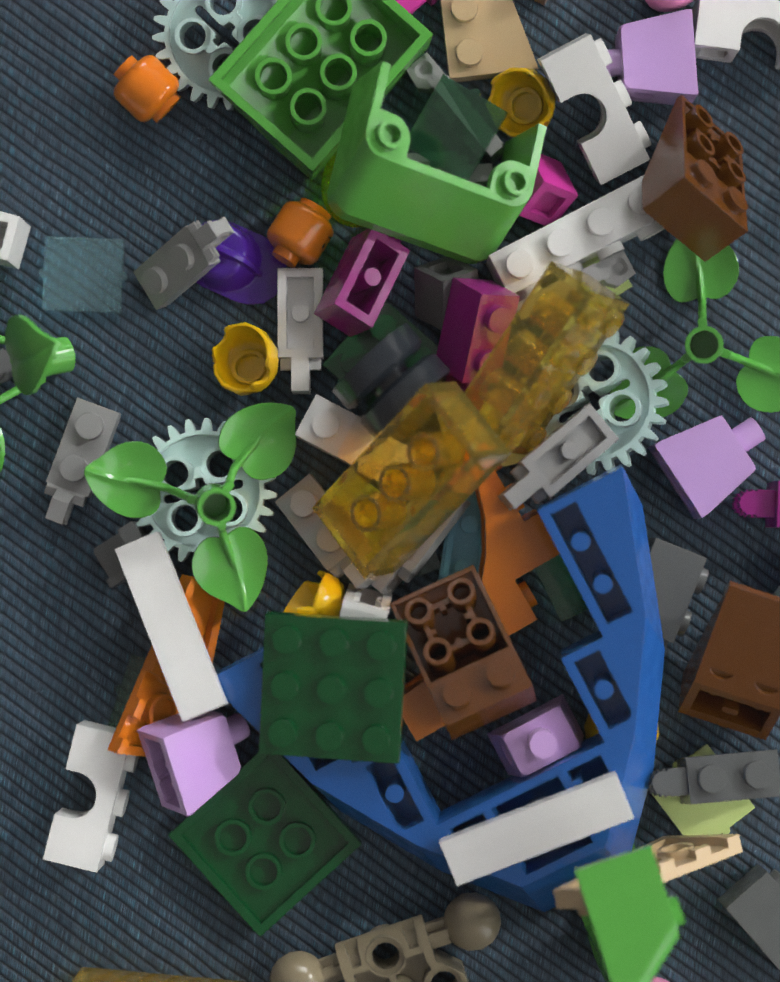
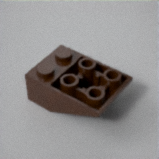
M680 95L674 103L642 179V210L706 262L748 232L746 212L748 204L745 199L744 186L746 176L743 171L742 160L744 149L739 139L729 131L724 133L713 123L710 114L701 105L694 106L683 95Z
M474 564L389 603L397 620H408L407 643L452 740L537 701L531 681Z
M733 581L729 582L683 672L678 712L763 740L767 739L780 716L779 596Z

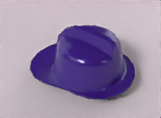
M228 222L234 233L216 247L221 262L196 283L203 288L238 303L247 305L265 303L277 295L278 268H286V265L272 255L275 248L266 237L235 223Z

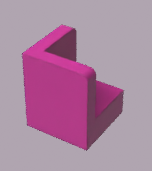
M541 154L533 193L519 216L546 226L560 219L577 198L578 194L560 161Z

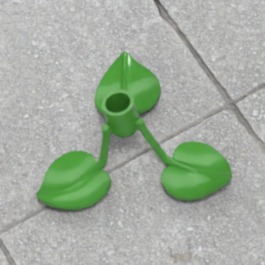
M676 238L666 257L663 271L666 289L671 297L678 302H690L697 299L698 327L693 329L686 337V353L672 365L664 351L656 347H646L650 355L644 365L657 362L661 369L652 378L653 380H665L668 385L663 390L656 392L657 396L669 401V406L656 408V414L661 417H666L679 409L687 397V382L676 372L691 360L706 364L715 361L719 356L745 366L737 376L736 386L742 400L749 407L761 412H780V337L764 336L756 339L750 348L749 358L723 348L724 342L721 334L716 329L707 326L706 297L710 299L724 297L733 289L738 280V259L729 245L704 262ZM644 347L635 348L633 350V353L637 352L638 350ZM622 381L615 389L611 390L610 394L627 388L630 385V381ZM623 399L619 401L614 408V415L628 420L632 418L636 410L634 400Z
M23 315L10 317L6 326L5 336L0 335V344L6 346L16 386L0 395V405L20 393L24 395L35 394L40 386L46 383V376L73 371L75 367V352L70 340L67 337L54 338L49 336ZM0 428L1 472L5 458V441Z
M266 402L245 407L230 416L220 431L218 444L223 454L235 461L230 466L223 485H205L196 495L170 484L162 483L167 473L166 462L155 447L141 441H129L114 446L89 463L84 469V475L95 496L112 511L125 517L143 518L154 514L160 506V491L195 505L197 513L205 523L217 526L219 537H208L198 544L192 557L193 575L200 587L208 594L234 606L242 612H246L254 604L263 587L267 572L268 556L263 540L252 528L241 526L227 534L226 523L233 518L236 510L235 500L230 492L234 488V481L241 466L248 476L258 480L275 478L288 468L296 448V410L287 404Z

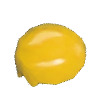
M513 67L508 68L491 80L492 89L486 105L499 130L510 137H516L537 124L549 125L554 114L556 98L547 78L534 69Z
M247 322L225 327L223 339L212 348L213 370L216 379L222 388L240 396L261 392L269 386L278 372V349L265 331Z
M320 570L317 574L322 578L321 582L304 581L283 612L340 616L345 597L344 586L338 578Z

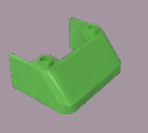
M382 61L353 83L327 192V199L331 210L343 220L467 264H477L487 260L488 255L497 251L533 193L547 126L537 124L505 142L501 163L490 172L486 187L407 158L410 144V134L407 125L397 115L381 109L391 67L390 64Z
M633 844L631 851L574 869L589 914L581 917L595 960L605 982H652L679 938L678 926L685 925L684 916L676 896H667L651 845L636 849Z

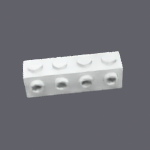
M644 175L488 255L486 266L494 282L519 295V301H522L544 289L542 284L556 277L561 281L584 269L582 265L584 262L596 256L602 261L624 250L625 248L622 243L636 236L639 237L640 241H643L665 229L642 210V179Z

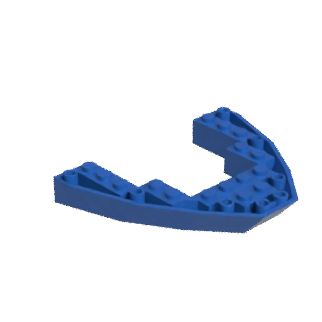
M621 464L538 506L537 510L599 628V631L561 649V660L599 731L598 734L584 740L582 746L577 750L527 776H511L442 811L438 807L403 738L399 764L283 755L339 811L449 875H452V872L439 844L440 838L615 771L634 819L469 881V883L542 912L556 907L553 890L576 879L574 869L632 850L650 778L654 769L665 646L643 505ZM264 647L216 672L227 701L259 732Z

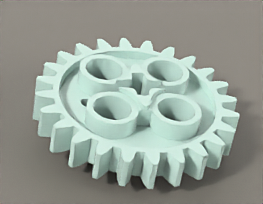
M160 0L161 4L169 11L167 16H154L153 20L165 26L164 32L152 35V39L165 43L166 48L155 56L159 60H170L172 64L167 69L175 76L179 74V88L177 91L182 92L192 86L191 101L197 103L204 94H207L208 108L215 109L219 99L223 98L226 109L233 111L234 106L208 79L217 70L219 61L229 56L235 49L225 42L220 44V46L218 45L221 36L196 13V9L202 6L220 25L227 29L235 26L232 35L241 43L247 36L250 26L258 23L278 0H236L235 8L226 15L216 13L214 0ZM193 25H202L206 34L203 45L197 49H189L184 41L185 32Z
M593 327L590 339H586L579 329H575L574 343L571 344L561 336H558L557 343L560 350L554 353L546 347L542 348L547 362L544 365L538 362H531L530 365L539 374L536 379H523V383L532 388L533 393L520 397L521 402L532 406V411L525 413L521 417L523 421L536 423V426L527 435L531 439L544 437L545 440L564 424L559 422L561 415L582 408L590 402L588 395L594 391L599 396H604L615 389L622 381L629 380L630 385L627 388L606 395L598 401L600 409L597 410L598 414L619 439L589 464L586 470L588 474L595 475L598 464L602 463L605 470L608 471L615 467L614 460L619 459L627 467L632 466L629 453L634 450L645 456L647 452L641 443L644 438L651 441H658L659 439L650 430L652 424H666V420L656 414V408L669 406V401L657 396L656 392L663 390L668 385L665 380H653L652 378L660 371L661 366L657 362L644 365L650 355L649 350L644 347L633 353L636 340L631 336L626 338L620 345L619 333L615 329L609 332L606 340H603L601 330L598 327ZM602 360L613 361L614 372L612 376L603 382L595 381L593 370L596 364ZM563 382H571L574 387L572 398L567 403L557 404L554 398L556 387ZM623 399H632L636 405L633 417L624 422L617 421L614 415L616 404Z
M204 418L201 430H196L193 422L187 419L185 420V433L180 434L175 427L170 425L168 426L170 440L165 442L157 436L152 438L159 453L166 462L167 469L175 462H183L186 465L188 478L183 485L177 488L186 492L197 490L200 487L199 481L203 479L207 485L224 484L227 475L215 477L210 470V461L214 455L223 453L219 448L218 439L226 421L221 423L216 432L213 431L209 418ZM242 466L240 467L235 480H242L243 486L239 489L231 490L230 494L241 501L242 513L237 520L226 523L227 534L241 526H246L262 533L267 531L258 520L261 515L274 516L275 512L265 507L264 503L265 500L274 499L278 496L277 493L265 489V484L272 482L276 477L266 480L254 479L245 473ZM165 476V478H164V480L162 481V483L169 484V483L167 482V479H166V476ZM160 491L161 501L158 510L150 516L141 518L136 524L138 527L151 525L154 529L150 534L156 531L160 532L165 540L164 543L168 553L174 547H178V561L184 562L190 552H194L202 540L212 536L219 537L217 526L208 525L197 513L198 521L196 526L187 532L180 530L175 522L177 511L184 506H191L195 509V505L189 504L184 500L167 504L164 498L170 494Z

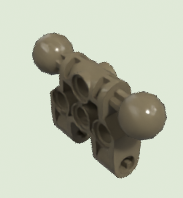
M476 892L462 893L450 902L443 917L425 922L422 914L390 925H378L372 928L370 932L335 943L336 953L318 959L306 951H290L279 958L274 964L269 981L432 982L431 980L435 974L447 971L455 975L453 982H469L462 960L436 948L454 943L459 948L467 951L484 949L493 943L499 933L501 926L500 911L496 904L483 894ZM386 942L393 944L398 949L394 956L387 959L379 958L373 952L377 945Z

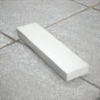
M156 531L116 548L115 552L182 722L189 721L227 705L228 701L161 533Z
M613 771L442 837L439 844L457 886L629 821L634 819L617 774Z

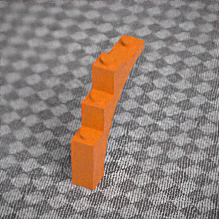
M473 440L459 448V452L473 481L481 518V557L478 575L508 636L537 620L531 609L538 604L525 581L517 584L515 580L560 553L537 510L533 509L521 516L519 511L525 508L523 503L515 510L509 511L498 496L510 486L504 487L496 471L502 468V465L489 444L482 448L479 441ZM422 673L404 686L403 719L416 742L445 726Z

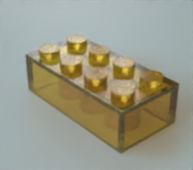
M551 261L448 419L488 451L527 455L544 440L547 433L545 428L553 416L563 411L572 398L571 390L578 379L586 375L594 367L598 359L597 352L606 338L613 336L620 329L624 321L623 313L629 306V303L588 273Z
M456 382L424 384L316 502L312 509L364 579L394 573L511 454V451Z

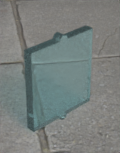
M45 236L44 268L39 271V275L43 278L42 310L121 314L123 281L127 280V274L123 272L124 239Z

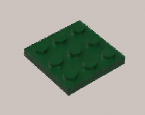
M268 611L265 614L259 754L399 764L402 745L408 620Z
M259 752L240 768L239 774L193 814L186 817L168 835L259 937L362 844L359 837L283 755L259 754Z

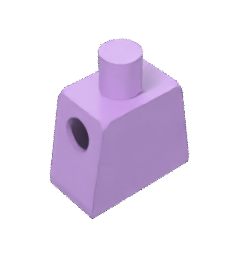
M692 9L626 23L619 27L615 36V49L608 50L613 63L606 67L611 77H618V80L623 82L631 101L674 105L676 99L683 95L689 102L693 103L698 95Z
M718 416L648 447V449L693 518L697 519L709 514L756 470L747 451L763 442L766 438L761 427L752 417L731 429L722 416Z
M563 694L487 733L508 775L518 777L527 776L577 750L582 746L584 734Z
M212 710L186 722H182L180 714H175L137 730L161 805L189 816L239 774L241 765L234 745L250 735L249 726L240 714L235 713L225 718L222 713Z

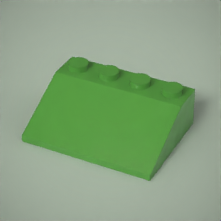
M278 0L208 81L281 154L313 180L337 153L353 83L382 61L390 64L384 99L407 73V69L429 48L433 33L395 0Z

